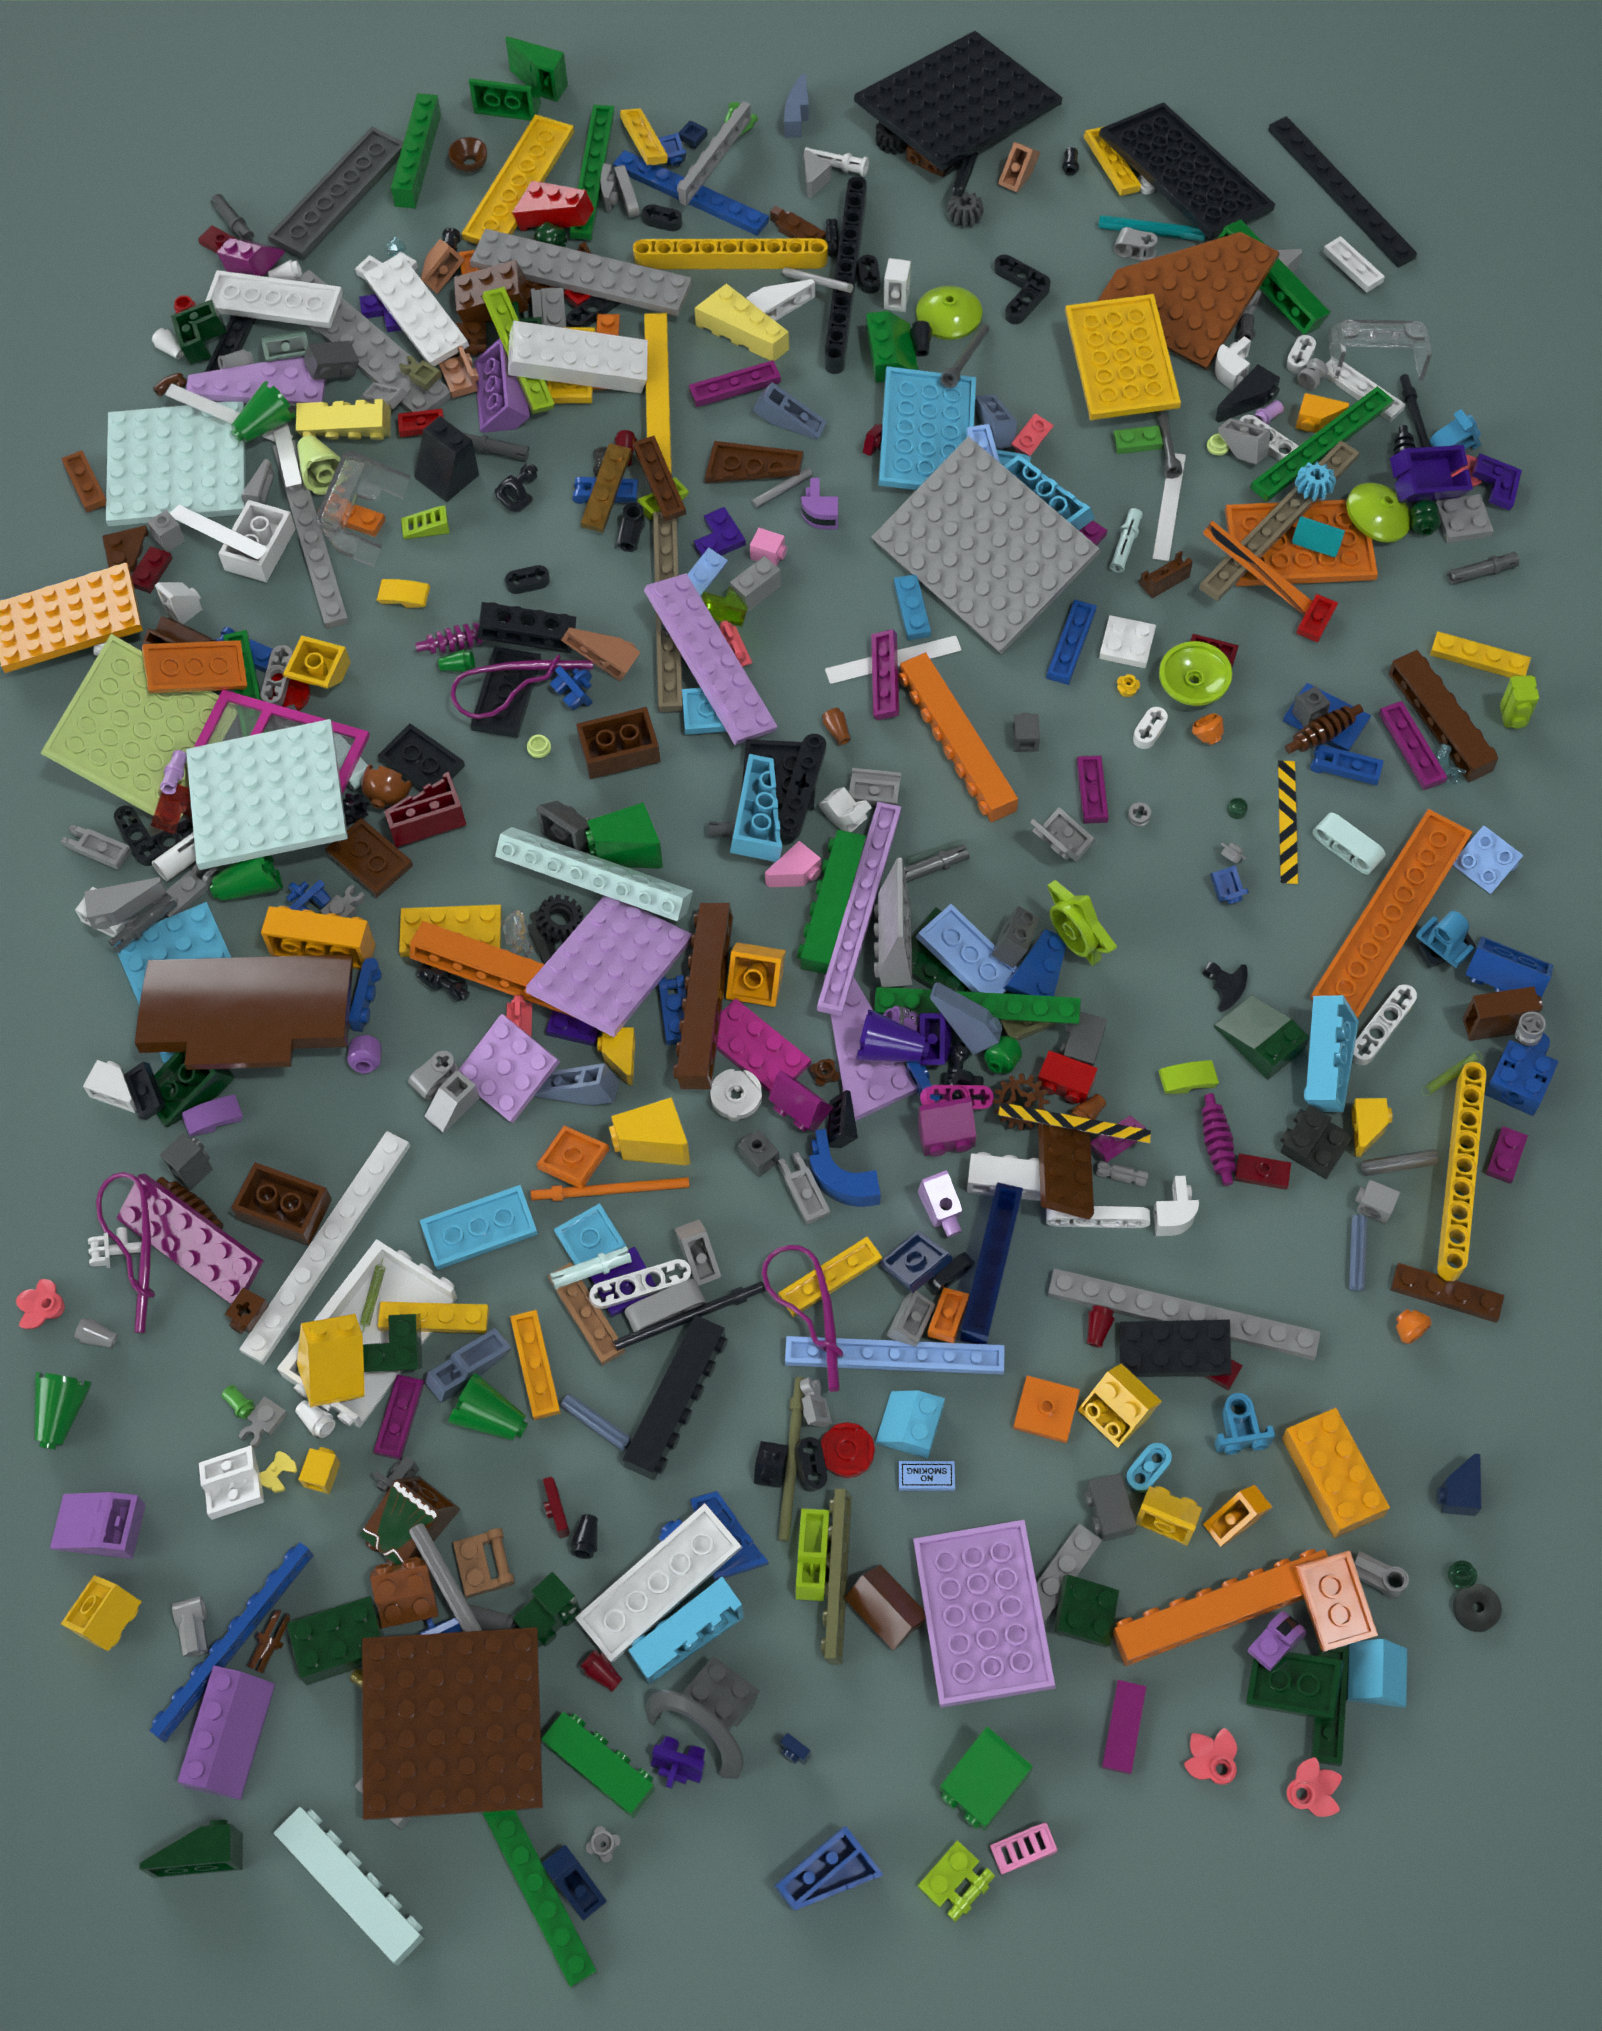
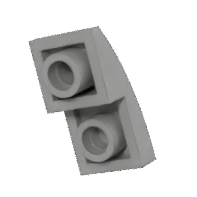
M603 164L601 172L602 199L606 213H611L613 205H616L618 202V192H615L616 176L613 174L612 165Z

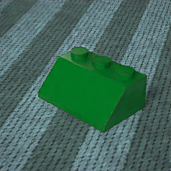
M469 79L474 114L531 121L535 114L538 115L541 105L539 87Z
M890 311L866 313V335L875 383L885 382L887 367L919 370L910 333V323Z

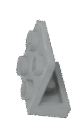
M1060 807L1043 825L1034 818L1030 822L1035 826L1032 831L1066 860L1072 858L1077 862L1096 841L1090 833Z

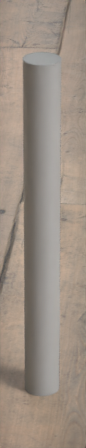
M785 267L782 271L783 276L802 281L812 279L817 285L851 293L853 290L852 284L788 267Z

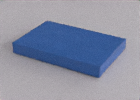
M1306 683L1300 694L1306 692L1314 686L1309 683ZM1319 689L1330 702L1328 713L1343 706L1353 707ZM1293 703L1285 714L1283 722L1301 730L1304 728L1303 725L1292 714ZM1363 711V713L1356 716L1355 723L1342 731L1337 737H1334L1333 740L1326 742V744L1337 749L1350 751L1369 722L1371 715Z

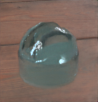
M391 238L386 246V250L391 257L396 256L399 252L403 253L406 249L404 243L397 238Z

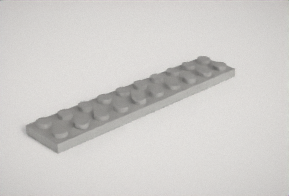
M485 229L470 260L471 267L479 269L517 260L526 280L674 316H679L692 286L691 277Z
M310 270L294 280L327 285ZM341 298L331 328L307 325L326 342L350 341L359 359L358 370L372 382L404 388L407 395L401 400L399 405L407 412L437 409L452 398L449 388L439 379L428 390L410 381L409 375L403 374L399 367L400 363L406 366L409 365L407 356L410 355L343 298Z

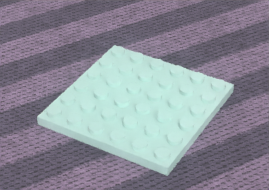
M217 402L239 413L245 407L243 402ZM190 405L108 412L107 525L119 526L147 523L148 520L165 510L171 513L178 504L206 518L240 515L245 506L241 496L246 487L245 442L237 441L232 435V423Z
M331 719L186 749L196 864L199 870L348 839Z

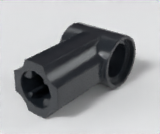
M630 502L623 508V521L617 547L625 552H632L638 548L641 532L645 527L644 509L641 504Z

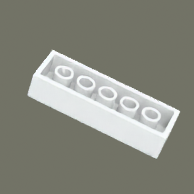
M514 321L509 334L508 375L642 393L647 381L648 340Z

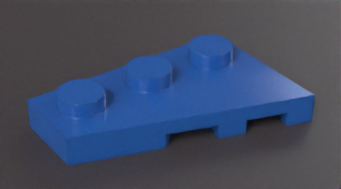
M1047 929L1041 932L1003 989L1020 995H1055L1066 945L1057 933Z
M717 1491L690 1499L694 1512L703 1504H706L743 1547L712 1574L714 1581L721 1577L727 1578L769 1565L765 1556L756 1547L752 1538L740 1525L736 1516Z

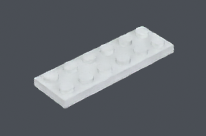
M401 253L363 274L366 282L427 363L436 366L459 352L458 347L462 346L463 349L469 347L467 339Z
M217 270L206 301L212 299L221 314L331 328L343 295V290L339 286Z
M703 1504L668 1537L661 1541L577 1615L575 1619L609 1661L613 1663L631 1647L633 1641L645 1635L743 1547L709 1507Z

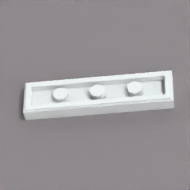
M1336 356L1326 363L1329 372L1325 378L1357 400H1360L1378 386ZM1378 386L1394 399L1392 406L1380 415L1391 422L1404 410L1406 404Z

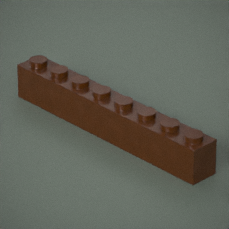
M700 903L699 912L694 915L696 934L691 936L693 955H689L688 967L691 971L690 976H686L685 987L688 993L687 998H683L682 1009L685 1015L679 1024L682 1037L676 1046L679 1059L678 1064H674L673 1068L674 1079L678 1080L681 1089H712L733 924L730 903Z

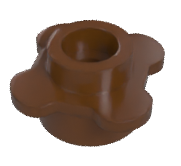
M832 1059L820 1060L810 1067L811 1073L816 1077L815 1083L818 1086H824L830 1081L836 1082L840 1078L839 1072L835 1070V1062Z

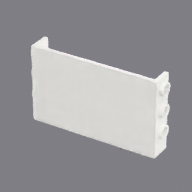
M376 1239L314 1321L356 1314L361 1332L364 1330L362 1333L363 1344L389 1343V1331H379L378 1329L381 1301L454 1303L458 1297L454 1290V1284L448 1279L435 1277L432 1275L433 1271L422 1263L419 1266L411 1261L412 1258L404 1251L398 1250L396 1252ZM382 1262V1266L376 1271L375 1266L379 1267ZM384 1266L386 1269H384L382 1284H380L379 1294H377L378 1298H376L377 1302L374 1313H372L373 1317H371L370 1326L367 1324L364 1326L365 1329H363L362 1325L364 1324H361L360 1320L364 1318L362 1313L363 1309H366L364 1305L366 1306L367 1295L369 1296L368 1291H370V1285L372 1286L371 1280H374L372 1276L374 1277V1270L378 1272ZM421 1332L422 1345L432 1332ZM298 1340L277 1369L284 1379L295 1385L293 1389L297 1393L307 1398L297 1367ZM403 1370L364 1372V1397L320 1405L319 1407L326 1412L330 1409L338 1414L337 1418L347 1426H351L353 1423L360 1428L393 1385L397 1374L400 1375Z

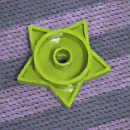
M1056 880L1047 885L1054 902V906L1049 911L1052 925L1058 936L1072 952L1078 956L1086 957L1089 963L1094 966L1101 961L1102 952L1110 953L1117 948V945L1098 921L1088 895L1075 896Z

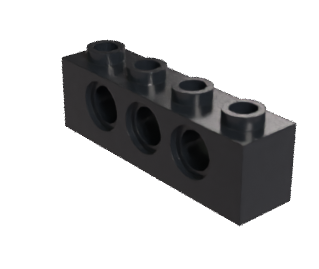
M482 602L477 639L571 653L572 648L561 640L569 628L575 629L576 617L564 613L557 614L545 612L544 610L525 609L519 606L500 605L495 602Z

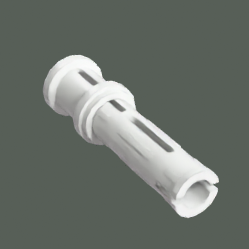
M808 147L805 148V150H809L830 163L831 167L841 168L844 173L850 171L859 173L862 177H865L869 167L868 157L858 158L850 153L839 155Z

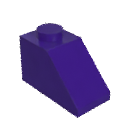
M920 1013V1033L926 1036V1042H930L927 1058L922 1057L919 1064L946 1065L952 1042V1027L942 1013Z

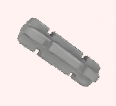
M1099 1161L1097 1165V1176L1105 1178L1111 1176L1110 1179L1130 1184L1132 1181L1135 1182V1185L1143 1187L1147 1184V1171L1138 1169L1137 1172L1134 1171V1168L1118 1164L1111 1166L1109 1162L1106 1163L1105 1161Z

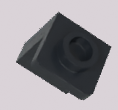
M765 1441L760 1442L755 1462L754 1484L776 1488L781 1487L788 1445Z

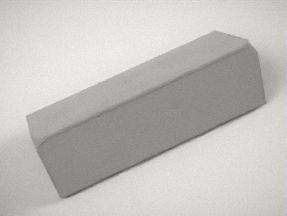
M918 1291L910 1292L904 1297L886 1336L893 1340L917 1346L936 1304Z

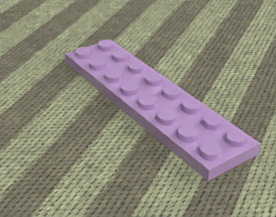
M687 573L646 585L644 589L645 594L734 745L746 742L747 739L752 740L775 732L778 726Z

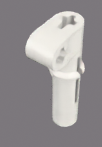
M194 832L152 861L155 870L165 881H169L196 861Z

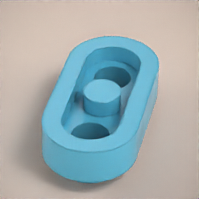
M1162 1443L1148 1445L1128 1469L1126 1484L1131 1491L1135 1493L1147 1492L1149 1486L1152 1487L1166 1471L1172 1459L1171 1451L1166 1445ZM1152 1456H1159L1161 1462H1153ZM1141 1476L1145 1482L1139 1484L1135 1481V1477Z

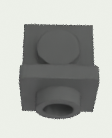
M405 1456L402 1461H398L393 1466L390 1478H387L377 1470L375 1471L373 1476L377 1481L376 1487L387 1494L396 1479L414 1477L419 1468L415 1461Z

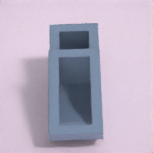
M801 74L797 79L786 101L784 111L785 138L802 137L801 121H809L806 74Z
M494 1328L453 1352L448 1361L429 1371L425 1384L437 1399L443 1403L464 1389L474 1373L481 1376L511 1350V1346Z

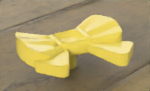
M276 1452L274 1462L269 1465L266 1471L260 1473L262 1486L272 1490L274 1493L285 1491V1487L278 1479V1475L282 1471L296 1473L295 1461L284 1452Z

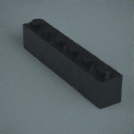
M697 1315L694 1316L622 1459L625 1468L652 1480H655L658 1473L662 1474L668 1463L666 1456L670 1449L674 1450L680 1439L678 1432L682 1424L686 1426L692 1415L690 1408L694 1400L699 1401L704 1391L702 1384L706 1376L711 1377L716 1366L714 1360L718 1353H723L727 1345L728 1338H725L724 1327Z

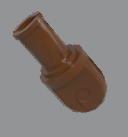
M275 1610L264 1633H257L256 1637L259 1644L250 1662L247 1664L248 1667L255 1669L261 1658L257 1671L263 1674L274 1650L282 1649L284 1643L280 1642V1639L291 1618L288 1613L284 1616L274 1638L269 1637L282 1610Z

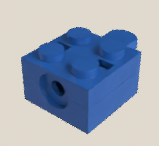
M1543 1033L1540 1042L1534 1046H1524L1509 1040L1484 1095L1533 1116L1541 1104L1559 1062L1546 1056L1550 1046V1038Z

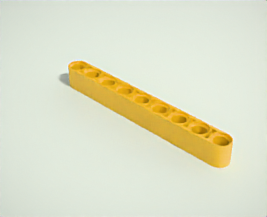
M819 238L640 239L633 244V255L636 265L657 270L784 269L785 267L792 269H820L827 265L828 246L825 240Z
M667 313L644 314L645 340H648L646 381L647 438L655 436L672 475Z
M1477 1062L1467 1063L1463 1067L1456 1083L1437 1265L1439 1276L1443 1280L1452 1282L1458 1280L1467 1266L1486 1082V1070L1484 1066ZM1463 1121L1468 1122L1471 1126L1464 1124ZM1460 1144L1466 1145L1469 1149L1463 1148ZM1458 1167L1465 1169L1466 1172L1460 1171ZM1455 1191L1462 1192L1464 1196L1458 1195ZM1453 1214L1459 1215L1462 1220L1456 1219ZM1450 1238L1458 1240L1460 1244L1452 1242ZM1447 1262L1454 1263L1457 1268L1451 1267Z

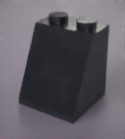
M439 416L423 429L414 475L415 479L445 502L451 500L479 476L472 439Z

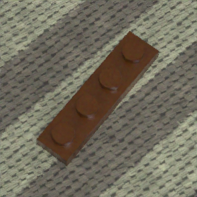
M655 436L633 442V448L664 521L686 515V508Z
M1398 1263L1390 1289L1393 1292L1495 1323L1499 1320L1505 1296L1457 1280L1453 1282L1446 1281L1437 1274Z

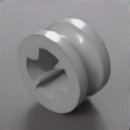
M1134 803L1129 809L1128 819L1135 826H1144L1150 820L1151 809L1145 803ZM1138 811L1143 812L1141 819L1136 818Z

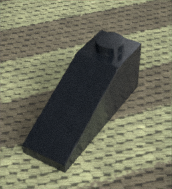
M1257 364L1218 405L1215 420L1217 422L1225 421L1263 407L1270 399L1274 400L1280 390L1278 388L1280 377Z

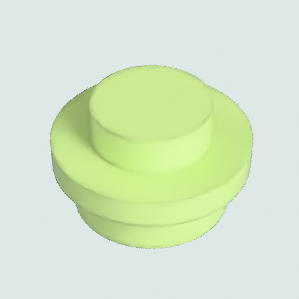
M1219 433L1214 434L1207 442V449L1213 455L1221 456L1229 451V446Z
M534 735L527 743V751L534 758H543L550 753L551 743L543 735Z

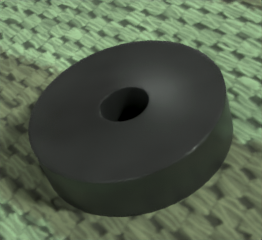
M1471 1584L1464 1587L1457 1594L1453 1603V1611L1457 1621L1464 1628L1473 1632H1484L1491 1629L1499 1621L1502 1606L1499 1597L1492 1589L1481 1584ZM1473 1604H1479L1482 1612H1476L1473 1609Z

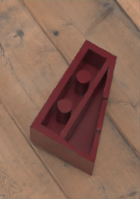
M449 771L442 775L443 779L432 786L430 783L423 787L424 790L414 797L409 795L384 811L396 847L467 825Z

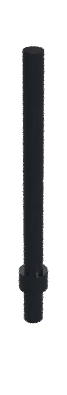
M1403 374L1400 376L1403 387L1402 395L1404 401L1408 403L1421 447H1431L1416 399L1418 396L1416 389L1412 387L1409 375Z
M760 1281L745 1288L738 1287L733 1289L731 1294L614 1340L615 1350L619 1351L693 1320L695 1315L703 1317L732 1304L739 1305L747 1302V1298L766 1291L765 1286Z

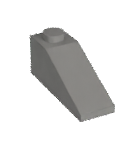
M158 877L84 891L87 918L93 929H107L110 926L119 925L166 894L164 884L161 878Z

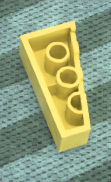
M728 284L722 286L694 308L697 327L701 329L705 327L718 337L721 335L731 339V343L737 346L739 344L749 348V351L763 358L776 361L789 350V331Z
M375 399V404L366 402V400H356L355 405L344 401H335L332 403V406H328L326 402L296 403V431L303 437L308 435L315 437L325 436L326 439L331 440L339 439V436H348V439L360 440L361 436L370 437L372 440H384V437H391V409L383 399Z

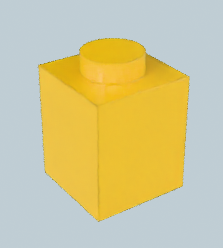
M319 1447V1450L309 1449L298 1479L304 1488L330 1494L341 1464L335 1452L324 1447Z

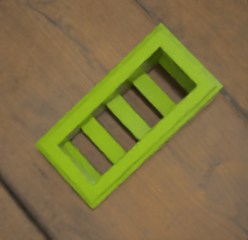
M445 505L401 518L404 539L450 533ZM413 524L414 529L409 530V525Z

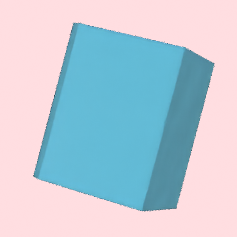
M1386 1639L1364 1640L1348 1644L1347 1701L1405 1708L1407 1694V1648Z

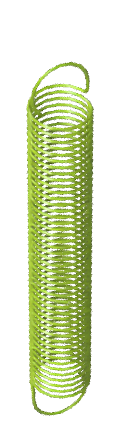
M1464 1060L1453 1066L1452 1070L1450 1068L1449 1072L1446 1071V1074L1443 1073V1076L1440 1075L1431 1081L1430 1085L1428 1083V1086L1424 1087H1430L1432 1092L1433 1089L1435 1090L1436 1088L1438 1090L1444 1086L1445 1080L1451 1079L1457 1073L1460 1075L1463 1067L1459 1070L1457 1068L1465 1063ZM1442 1078L1444 1079V1080H1443L1442 1082H1440L1439 1084H1437V1085L1435 1084V1083H1436L1437 1081H1439L1440 1079H1442Z
M382 1262L379 1267L375 1266L376 1271L382 1266ZM384 1266L378 1272L374 1270V1277L372 1276V1279H378L374 1282L371 1280L372 1286L370 1285V1289L374 1290L368 1291L366 1306L364 1305L366 1309H363L362 1317L365 1319L360 1320L364 1324L362 1325L363 1329H365L364 1326L367 1324L370 1326L371 1317H373L372 1313H374L377 1302L376 1298H378L377 1294H379L380 1284H382L385 1272Z

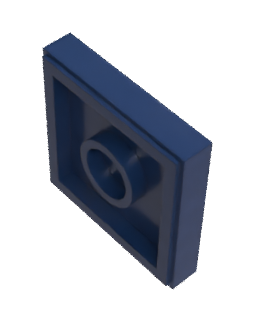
M918 1230L878 1263L883 1271L914 1293L951 1263L953 1258L950 1253Z

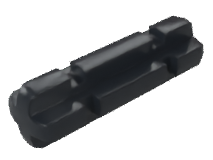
M835 218L826 220V242L828 256L836 257L839 249L838 221Z

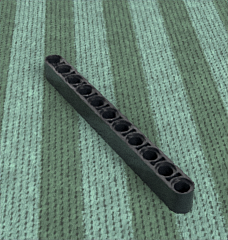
M860 176L851 177L847 183L835 280L852 284L853 290L851 293L833 289L825 345V369L831 374L841 373L845 368L867 201V181Z

